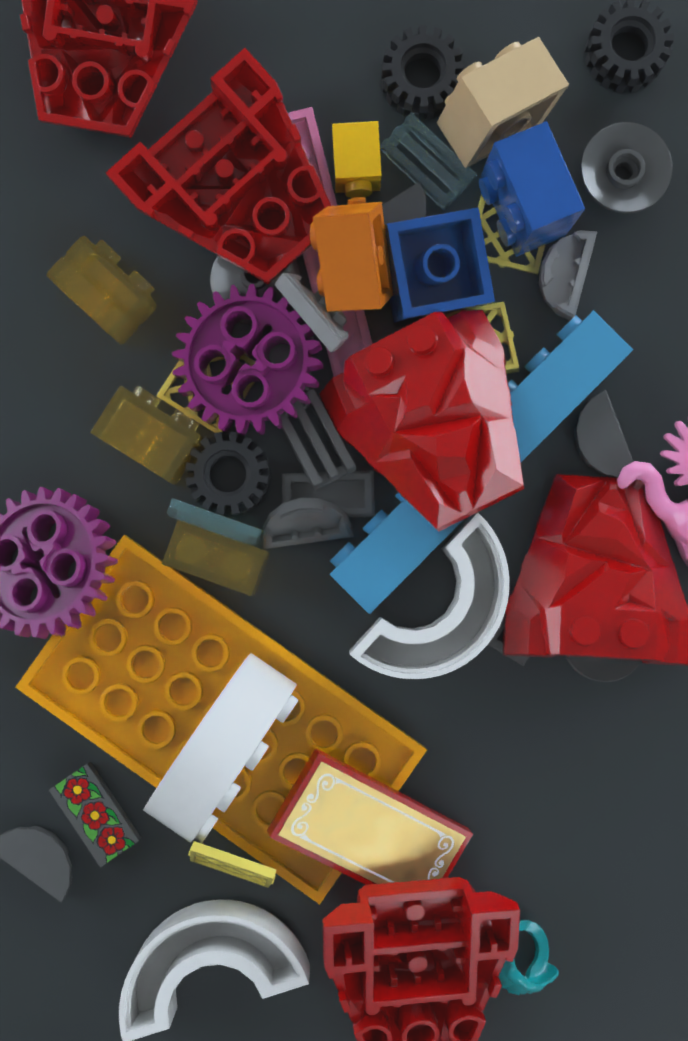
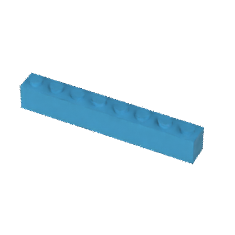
M594 310L583 321L575 315L557 334L562 342L551 353L543 347L525 365L530 374L519 385L512 379L508 382L521 462L634 350ZM397 493L395 497L401 503L389 515L381 509L362 528L368 536L356 548L348 542L330 560L336 567L330 575L370 614L462 521L438 532Z

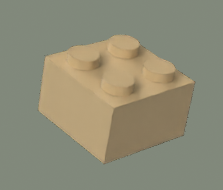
M539 37L523 45L517 41L506 46L489 63L482 65L480 61L466 67L457 76L458 83L454 91L445 99L444 103L446 106L437 121V125L466 169L488 157L494 142L543 123L569 86V83Z

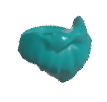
M520 920L519 931H526L532 936L536 951L534 960L528 967L525 976L516 968L514 960L513 962L505 961L499 974L502 984L501 988L507 989L508 993L515 995L540 992L547 984L552 983L559 974V970L554 965L548 963L549 945L543 929L535 922Z

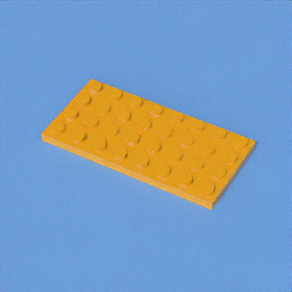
M123 535L109 555L118 559V563L105 568V573L115 578L114 583H102L99 588L106 594L107 600L93 599L91 604L96 612L94 617L83 613L79 614L81 628L68 627L65 624V636L52 635L15 688L157 788L200 722L250 653L295 682L297 685L291 695L299 699L284 723L277 719L272 723L261 740L269 747L254 770L251 771L244 766L235 779L234 783L239 785L241 789L227 810L222 812L215 808L212 815L217 817L218 820L213 829L263 865L277 869V875L320 905L341 875V872L270 838L267 833L268 827L315 748L397 791L401 789L426 753L427 748L133 539Z

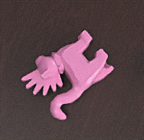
M676 421L674 425L680 438L671 433H666L663 436L676 452L664 450L660 452V455L677 464L667 468L666 472L668 474H679L680 476L674 481V485L682 486L688 484V427L682 421ZM633 461L624 466L617 479L619 488H627L635 480H641L644 483L646 501L655 515L664 522L667 531L676 542L681 558L688 567V499L680 503L671 501L665 491L662 475L651 463Z

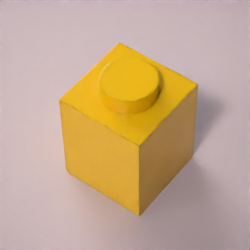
M378 121L332 124L335 192L345 193L347 197L356 198L370 196L372 191H380L382 173Z

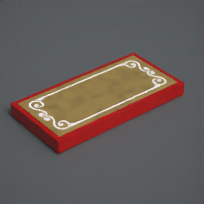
M316 748L267 829L270 838L365 885L448 878L473 836L469 828Z

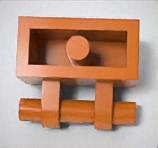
M356 197L348 199V205L327 206L313 217L310 227L311 245L315 251H318L320 269L317 274V287L319 294L325 297L327 312L381 309L393 296L382 202L367 203L366 197Z

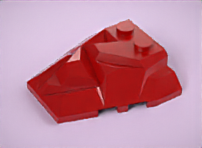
M21 0L23 14H20L22 30L27 33L31 59L28 60L38 120L43 123L132 138L198 4V0Z
M244 48L210 78L212 93L149 149L140 141L106 172V175L138 211L269 284L311 246L310 227L313 217L327 206H331L315 167L310 164L301 144L299 131L296 125L292 123L285 108L283 95L277 82L253 55Z
M464 310L449 318L443 312H433L350 355L345 361L344 372L333 377L319 394L338 434L349 445L351 444L376 472H380L396 488L397 492L438 532L525 489L517 434L513 422L512 400L506 375L504 348L483 310Z
M561 474L554 476L535 526L536 531L528 553L525 554L520 566L519 577L512 594L508 598L504 614L503 655L543 658L573 656L641 660L645 664L688 666V605L660 518L655 515L646 501L645 485L641 480H635L627 488L621 489L617 483L618 478Z
M461 877L364 885L358 890L357 903L341 904L323 918L324 968L329 979H333L339 1002L344 1013H348L351 1019L356 1040L478 1041L486 1024L483 1013L489 997L497 998L502 987L499 974L505 961L513 962L518 951L520 923L518 903L493 891L476 892L467 880Z

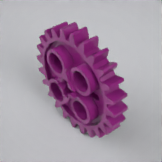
M254 284L249 285L246 296H242L237 287L231 285L230 299L224 300L217 291L213 292L215 303L213 307L209 308L199 301L197 306L202 316L199 319L190 316L184 318L192 328L190 334H176V337L186 345L185 349L172 352L174 358L184 363V366L173 370V375L178 379L187 380L178 389L179 393L184 397L195 395L188 404V407L194 412L205 408L202 420L208 424H211L219 417L218 428L223 432L227 433L233 422H235L237 433L241 436L246 435L249 424H253L255 430L260 435H263L265 433V421L268 420L278 429L283 428L280 415L286 412L296 419L298 414L293 404L296 401L304 404L311 403L308 396L303 392L305 387H319V382L310 375V371L323 369L322 362L311 357L312 354L322 350L321 343L316 340H307L315 333L307 324L301 325L304 320L296 310L290 312L292 306L285 297L276 303V292L272 287L265 291L263 297H260L258 289ZM243 319L251 320L252 329L249 334L242 338H234L232 336V330L238 321ZM271 326L272 332L262 339L265 328ZM279 344L289 345L290 354L284 362L273 364L269 361V354L272 348ZM245 354L249 357L253 355L256 359L255 364L252 367L248 364L243 365L239 361L242 355ZM216 357H224L226 360L224 371L220 375L209 377L207 375L209 362ZM233 382L230 393L224 394V388ZM252 382L263 383L264 392L262 396L255 402H245L243 398L245 388Z
M40 487L37 495L27 490L22 491L21 503L10 498L6 499L8 512L6 514L0 513L1 629L14 631L15 635L28 638L32 634V637L47 639L49 632L52 635L62 637L65 636V624L68 627L77 629L82 627L80 613L93 617L96 615L95 609L91 604L94 598L103 601L107 600L108 597L99 588L102 583H114L115 578L105 573V568L118 563V559L106 555V550L112 548L116 544V540L102 536L109 529L110 524L97 519L100 510L89 504L86 505V499L76 494L71 496V493L60 488L53 492L45 487ZM56 523V532L54 536L49 539V531L51 527ZM18 548V556L15 562L12 563V555ZM76 561V571L69 579L68 569ZM37 586V597L31 603V593L33 589Z

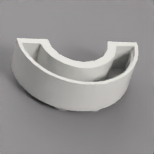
M479 513L470 516L441 548L451 561L456 578L454 598L446 612L431 624L416 628L395 626L379 617L349 650V654L368 668L384 675L403 679H425L444 675L462 667L475 658L488 645L502 622L508 604L509 570L506 556L498 537Z
M250 653L187 741L150 797L143 811L191 843L195 838L202 843L218 820L217 817L212 815L215 808L225 812L241 789L234 781L245 766L253 771L269 746L261 740L274 720L277 719L284 723L299 699L291 695L297 684Z
M221 899L203 901L187 906L169 916L153 930L130 967L124 981L119 1003V1025L122 1041H132L170 1029L178 1008L176 987L186 975L200 967L223 965L237 969L254 982L262 999L308 985L310 977L308 957L294 933L276 916L260 907L242 901Z

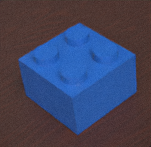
M543 122L494 142L479 179V188L487 205L493 204L500 219L497 221V229L506 247L511 245L515 256L518 257L540 246L565 237L584 212L585 206L548 122Z
M479 207L385 225L393 289L390 304L394 323L422 318L433 312L448 313L495 302Z

